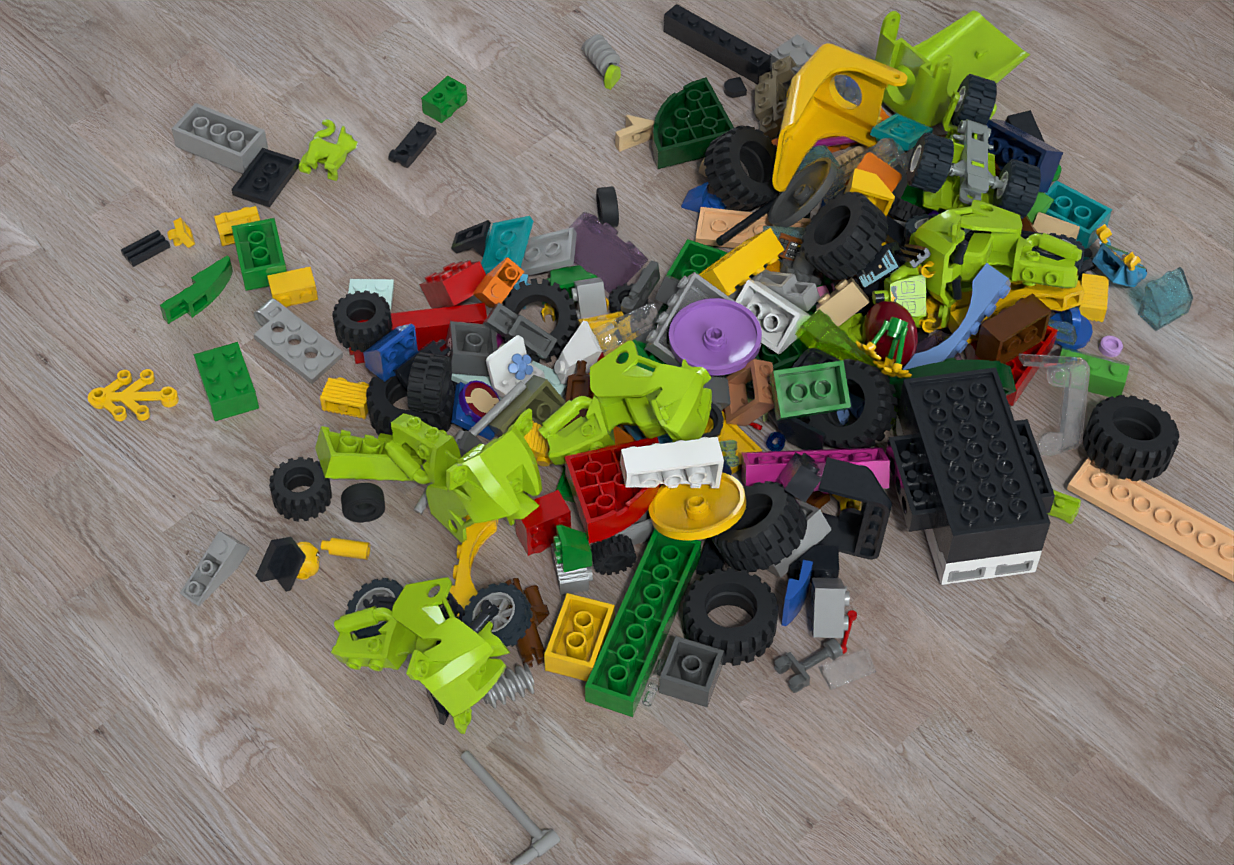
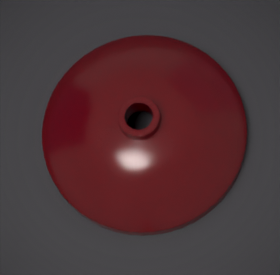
M894 301L879 302L872 306L865 316L863 323L864 344L867 345L869 341L872 342L882 328L884 320L889 322L891 317H895L908 322V331L905 336L901 365L904 367L914 356L917 348L918 336L915 322L908 310L901 304ZM887 330L876 343L877 347L874 350L881 357V361H885V358L888 357L894 339L887 336ZM899 340L893 356L894 363L896 362Z

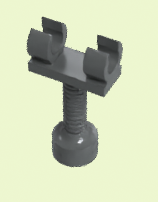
M835 638L824 642V648L800 663L791 652L774 662L776 665L774 668L779 674L785 673L790 668L796 674V676L788 681L790 683L788 686L793 693L799 692L804 687L810 685V676L806 670L828 657L835 660L843 655V650Z

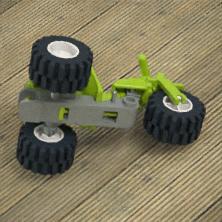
M973 74L967 75L957 92H953L949 107L942 121L944 130L948 132L946 137L943 138L926 132L917 141L908 164L907 183L909 186L923 190L922 206L937 211L939 208L950 210L971 207L973 200H980L1020 215L1021 220L1032 209L1041 183L1039 167L1011 159L1004 166L999 177H997L995 174V155L988 153V149L992 150L994 148L988 144L991 129L986 124L994 116L997 109L995 104L997 85L995 81ZM982 209V210L987 211V212H992V211H990V210H988V209Z

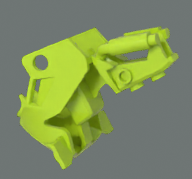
M633 341L625 342L590 367V388L594 394L593 399L579 396L572 401L568 400L542 423L543 426L538 429L545 440L547 439L550 447L548 456L554 465L565 464L564 456L614 445L613 429L619 424L638 426L646 438H655L667 434L673 442L700 439L708 423L712 402V390L708 388L703 389V387L711 379V376L703 367L689 366L685 359L682 361V366L677 367L644 358L638 355ZM627 352L629 354L628 360L623 364H618V355ZM639 362L655 368V370L651 372L636 366V364ZM583 408L588 409L585 417L581 416L563 428L579 414V410Z
M530 408L520 414L516 422L498 439H493L486 445L478 444L462 457L453 436L448 435L444 430L428 425L421 421L419 417L403 413L391 422L393 440L387 443L384 448L388 452L387 455L410 480H414L419 484L432 482L426 489L430 512L460 542L463 543L467 540L466 528L474 523L507 517L509 524L512 526L515 519H524L540 506L524 493L525 491L532 496H537L542 491L541 477L535 456L524 438L533 426L532 410ZM406 442L416 451L420 458L427 460L422 465L425 471L401 446ZM469 515L471 519L464 522L462 518ZM451 520L454 521V523L457 526V529L453 526Z

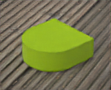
M612 64L606 70L604 77L605 88L611 90L621 78L619 66Z

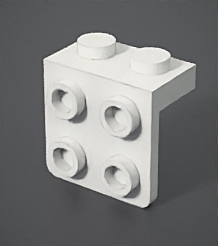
M519 335L508 341L486 359L492 388L502 398L520 381L525 384L533 375L545 378L544 372L531 363L528 365L533 367V372L531 375L525 374L523 380L516 379L515 373L508 371L509 364L514 363L512 361L514 354L527 355L524 339Z

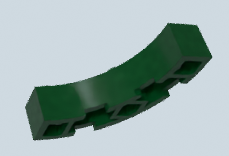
M948 358L943 362L907 369L912 374L908 378L904 377L901 379L897 376H888L890 379L889 384L894 385L896 393L893 394V397L898 399L896 407L899 406L904 379L996 368L1006 396L1016 392L1011 366L1000 361Z

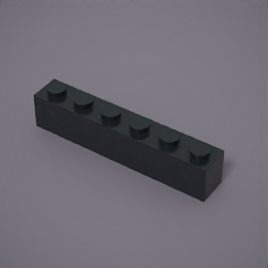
M674 5L664 14V33L755 84H759L760 76L770 72V55L680 5Z

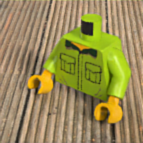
M928 261L923 266L919 264L916 268L902 265L891 273L890 277L884 279V290L873 291V303L877 304L883 301L897 302L908 310L917 328L922 327L925 332H933L935 329L929 328L927 322L935 323L937 322L936 319L930 317L923 320V317H926V278H930L935 274V271L929 272L926 267H932L934 263Z

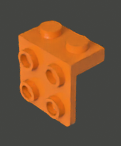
M868 152L856 167V169L876 174L891 192H893L902 179L901 173L871 152ZM851 176L849 177V179H848L847 182L845 183L846 186L848 185Z

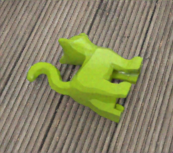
M325 119L322 121V124L328 128L318 131L313 136V139L309 142L308 151L303 155L299 163V171L310 174L312 171L311 167L316 170L318 167L317 162L325 164V169H328L327 178L337 181V170L345 162L347 154L358 148V142L354 140L352 135L346 133L345 126L341 127L336 144L323 140L322 138L331 136L336 129L334 122Z

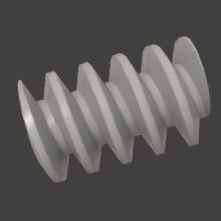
M596 34L583 43L582 51L597 70L600 71L602 76L605 77L606 70L610 65L619 66L620 56L609 45L603 35Z
M527 663L524 664V669L517 665L515 673L511 669H507L505 676L502 674L493 688L483 697L485 704L490 703L495 709L497 708L496 700H500L503 705H506V696H509L514 702L515 693L517 692L522 698L525 697V689L534 694V680Z

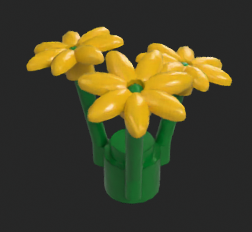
M891 317L889 322L884 320L882 328L872 342L869 341L865 345L856 341L857 347L864 351L866 355H870L872 359L879 360H873V363L878 368L884 369L881 370L883 374L890 377L897 376L901 379L912 376L908 370H902L901 365L908 322ZM887 330V336L894 339L888 357L885 358V361H881V357L874 350L877 347L876 343ZM899 340L896 362L894 363L893 356Z

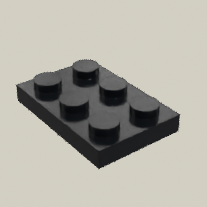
M262 148L231 189L232 195L270 208L299 168V159Z

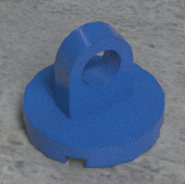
M1077 306L1056 313L1048 323V326L1058 330L1054 344L1061 345V348L1081 349L1087 345L1093 333L1091 323L1081 315Z

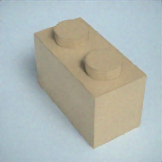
M852 277L849 280L843 279L835 286V291L830 295L825 293L817 300L816 310L833 330L869 303L868 296Z

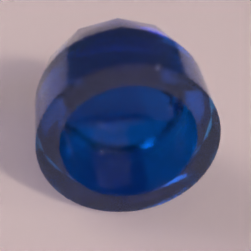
M778 431L772 432L766 441L768 449L771 451H781L785 446V436ZM775 438H779L776 444L772 443Z

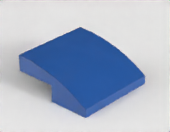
M803 560L799 580L789 579L784 602L782 626L790 624L805 603L810 586L812 561Z

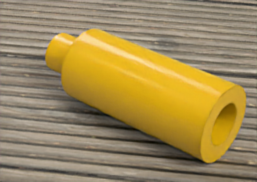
M333 537L330 541L322 540L321 550H328L329 555L368 560L371 544L369 542Z

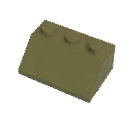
M533 375L525 383L527 388L488 426L500 437L508 431V428L516 422L520 414L528 408L532 410V421L543 426L542 423L563 406L566 401L547 379Z

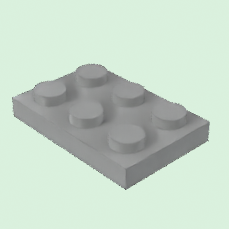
M572 227L529 238L521 269L525 271L523 274H528L529 276L574 265L577 235L575 229Z

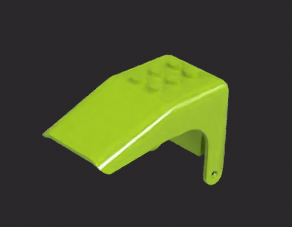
M975 10L929 39L912 47L903 38L896 40L901 15L897 11H892L883 20L875 61L907 75V82L904 86L888 84L884 91L882 102L895 113L931 128L943 121L953 92H957L967 75L973 74L995 81L997 84L1031 54L1020 48Z

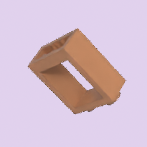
M753 359L746 364L745 368L727 377L731 404L725 408L727 424L747 426L774 408L771 385L768 383L770 382L769 374L773 371L772 362ZM753 379L755 399L748 403L745 384Z

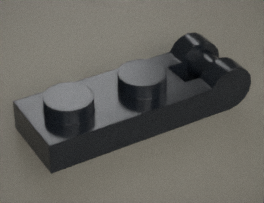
M418 121L396 149L390 151L388 160L393 163L399 162L401 166L409 168L437 134L436 128Z

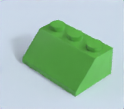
M1062 347L1053 383L1115 398L1118 395H1122L1130 365L1129 363Z

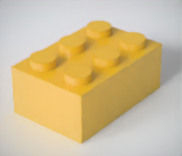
M567 593L544 654L545 671L587 681L615 620V605Z

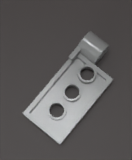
M269 299L254 312L256 321L262 326L254 334V339L309 383L313 384L343 357V352L277 300ZM278 326L284 330L282 332H274L272 329ZM292 339H297L300 341V344L291 345L288 342ZM314 352L317 356L315 358H307L305 354Z

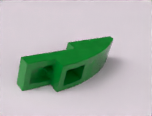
M227 255L191 277L193 285L160 304L163 319L170 324L186 313L193 318L209 306L224 290L233 274L230 257Z

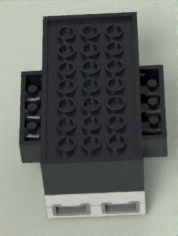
M988 368L904 379L896 419L897 436L888 438L886 455L890 460V471L908 531H925L941 585L1036 572L1051 523L1047 513L1051 511L1055 494L1028 419L1014 420L997 369Z

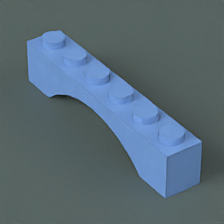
M986 263L972 281L971 303L966 317L959 328L938 346L914 354L903 370L943 362L945 359L954 358L957 352L960 354L966 348L969 337L977 334L980 330L983 319L993 314L1000 298L1004 299L1011 289L1009 287L1011 285L1009 278Z

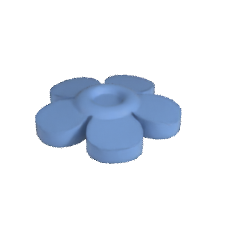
M514 354L512 356L514 363L509 364L508 371L515 373L516 379L523 380L525 374L531 375L533 372V367L528 365L531 363V357L529 355L521 356L520 354Z

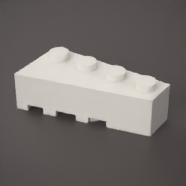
M702 437L696 440H679L673 443H655L650 446H632L627 449H621L620 466L625 487L656 488L659 484H665L668 488H677L679 484H690L691 488H700L701 484H710L711 488L720 487L724 459L718 437Z

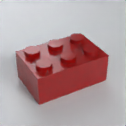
M480 261L452 262L443 267L444 271L434 272L426 276V281L419 285L431 308L455 306L473 296V292L486 276V273Z

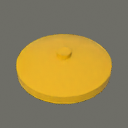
M723 472L719 488H711L710 484H701L700 488H691L690 484H679L677 488H668V486L663 484L649 505L650 519L654 528L669 538L677 540L709 538L726 531L742 517L746 509L745 491L742 484L736 478Z

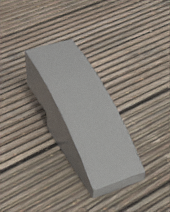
M762 271L751 279L761 282L804 311H809L820 298L815 283L798 282L795 274Z

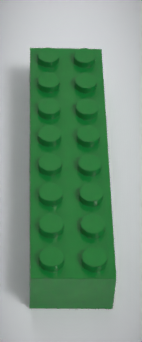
M654 529L585 685V702L630 717L634 716L700 560L701 541L669 538Z

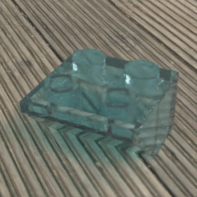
M1181 267L1166 272L1163 277L1156 281L1152 280L1145 286V293L1140 302L1138 315L1155 331L1182 317L1190 310L1193 295L1184 270Z

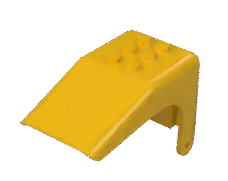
M826 43L821 45L793 76L786 94L787 102L783 112L772 177L774 188L779 192L786 191L807 153L818 140L825 137L845 136L881 152L891 151L893 148L892 144H881L870 133L872 127L881 123L880 111L884 91L888 84L904 86L907 82V75L893 67L834 44ZM836 75H847L858 84L862 93V100L858 106L845 100L838 93L835 87Z

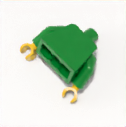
M577 265L551 270V277L547 278V280H549L551 286H553L554 282L559 284L561 291L565 289L571 299V288H574V281L598 277L587 272L582 266ZM605 298V299H606V307H607V311H608L609 300H608L607 298ZM542 302L544 306L541 311L543 321L545 322V316L548 314L552 315L553 321H555L554 309L549 303Z

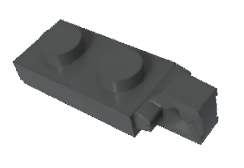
M651 260L647 267L643 268L639 280L632 285L629 296L625 297L622 301V312L634 315L638 307L642 308L660 280L658 262Z

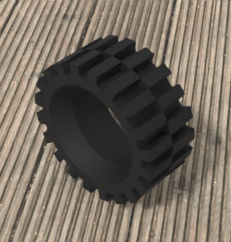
M537 278L530 279V285H526L525 281L519 283L520 289L512 288L509 292L510 296L506 297L502 302L503 306L517 315L522 308L533 302H546L555 307L559 313V321L550 335L555 337L557 342L545 359L546 363L552 362L551 356L555 355L559 359L562 350L579 327L573 299H570L569 293L565 289L561 291L560 285L556 282L551 286L547 279H543L542 284H538ZM502 336V339L504 340V343H505V344H506L508 341H510V340H508L507 338H505V337ZM526 350L527 355H529L533 361L540 363V359H543L542 357Z

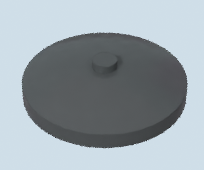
M823 157L811 162L793 177L786 191L780 192L769 210L768 221L776 229L781 230L794 225L818 205L830 189L837 174L836 164L830 158Z

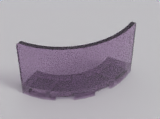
M583 212L569 227H573L577 233L574 263L582 266L587 272L600 277L604 283V289L609 294H611L613 288L616 289V286L620 285L622 287L624 283H627L648 261V258L630 241L625 243L617 236L618 231L608 223L602 225L595 215Z

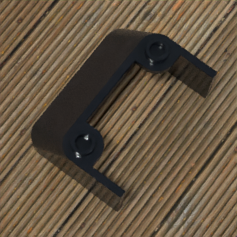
M809 348L803 352L792 368L828 363L839 359L817 348ZM859 384L848 387L849 392L865 399L864 392ZM775 408L768 411V414L789 443L802 450H823L824 432L799 420L801 417L777 421Z
M827 457L818 491L863 503L861 511L855 508H846L840 512L839 517L822 513L832 530L816 545L839 546V552L869 560L879 557L892 502L874 473L867 466Z

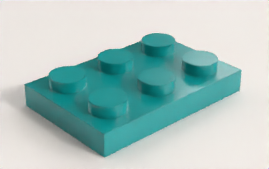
M896 113L872 127L870 135L876 137V140L881 143L894 145L897 150L908 151L915 147L917 141L924 133L932 134L933 128Z
M530 216L493 223L481 262L486 275L506 257L521 268L534 222Z

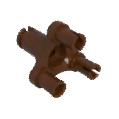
M513 578L514 583L511 582V579L504 583L508 586L510 584L516 586L517 589L525 594L532 607L530 608L533 612V618H530L531 626L529 629H526V635L523 639L519 638L516 644L520 657L524 660L523 665L527 663L528 667L531 668L533 667L532 661H534L532 655H534L537 665L545 662V650L537 627L550 613L547 605L543 603L537 585L527 587L522 591L519 578Z

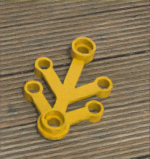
M150 369L143 370L140 373V379L122 392L115 391L123 385H128L132 382V376L128 370L119 371L117 374L118 379L105 388H95L88 394L89 404L96 409L105 408L113 415L115 421L125 420L127 413L123 406H116L113 402H122L136 414L138 420L145 421L150 417L149 408L145 405H139L135 401H160L164 407H173L179 401L177 391L169 386L162 388L161 391L138 392L146 385L152 384L155 381L154 373Z

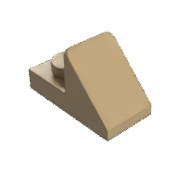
M626 115V128L615 132V147L620 152L653 139L654 121Z

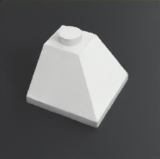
M587 321L581 323L563 349L559 359L555 362L554 370L561 384H568V376L576 373L578 360L587 362L586 374L590 373V367L597 362L602 353Z

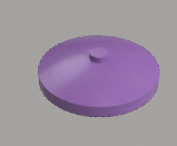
M711 298L693 302L676 314L669 328V345L674 357L681 364L683 359H685L691 367H703L712 376L731 374L745 368L748 362L755 359L761 347L762 331L756 316L745 306L727 299Z

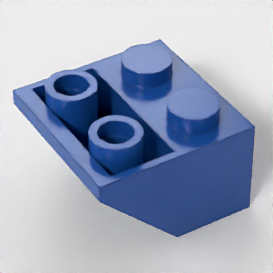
M413 324L397 326L363 352L366 368L384 382L390 377L395 376L393 370L418 351L415 326Z

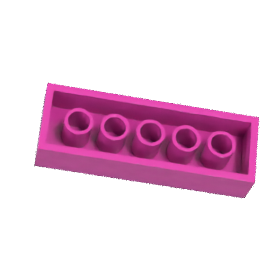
M882 448L741 452V471L744 487L747 485L749 487L753 486L757 482L765 483V481L782 484L779 475L795 452H797L801 456L803 453H806L815 460L817 467L820 469L821 478L827 457L856 465L867 466L874 473L882 488H889L890 460ZM819 482V484L816 486V488L814 489V491H818L820 482Z

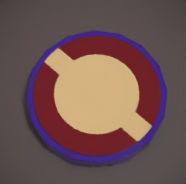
M478 380L467 383L459 393V404L463 412L467 416L470 415L473 418L472 421L476 423L500 401L498 394L491 386Z

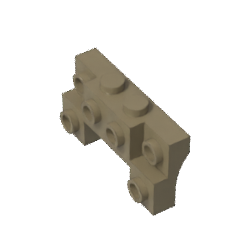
M790 55L772 63V71L760 76L759 84L755 86L754 114L756 119L760 121V130L764 132L763 135L769 136L771 139L775 138L781 129L783 112L787 102L786 88L782 83L791 80L796 74L792 70L796 63Z

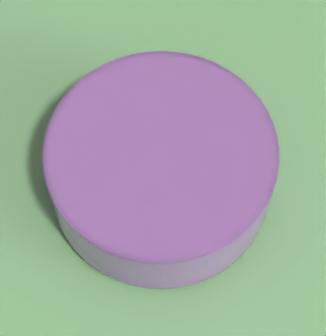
M1114 336L1103 337L1099 344L1100 352L1108 357L1118 356L1123 348L1122 342Z

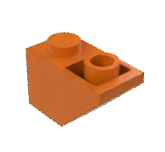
M506 257L483 278L473 292V295L482 303H485L488 308H493L497 303L502 304L525 271Z

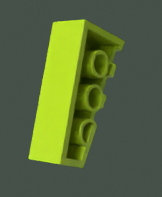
M321 426L315 450L325 478L414 481L410 480L387 455L388 452L384 448L392 439H386L385 442H382L371 435L365 434L364 438L351 436L350 431L341 430L340 433L329 431L330 427ZM406 442L401 446L421 466L422 458L417 455L416 451Z

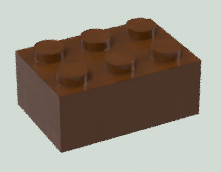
M1033 293L1026 298H1020L1011 307L1002 309L998 315L982 322L975 355L981 360L1000 361L1006 364L1044 340L1052 310Z

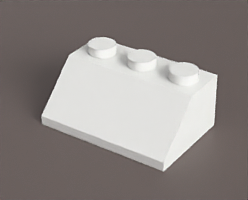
M747 280L735 301L748 308L756 316L762 331L761 343L777 354L782 353L801 335L811 318V315L759 281Z

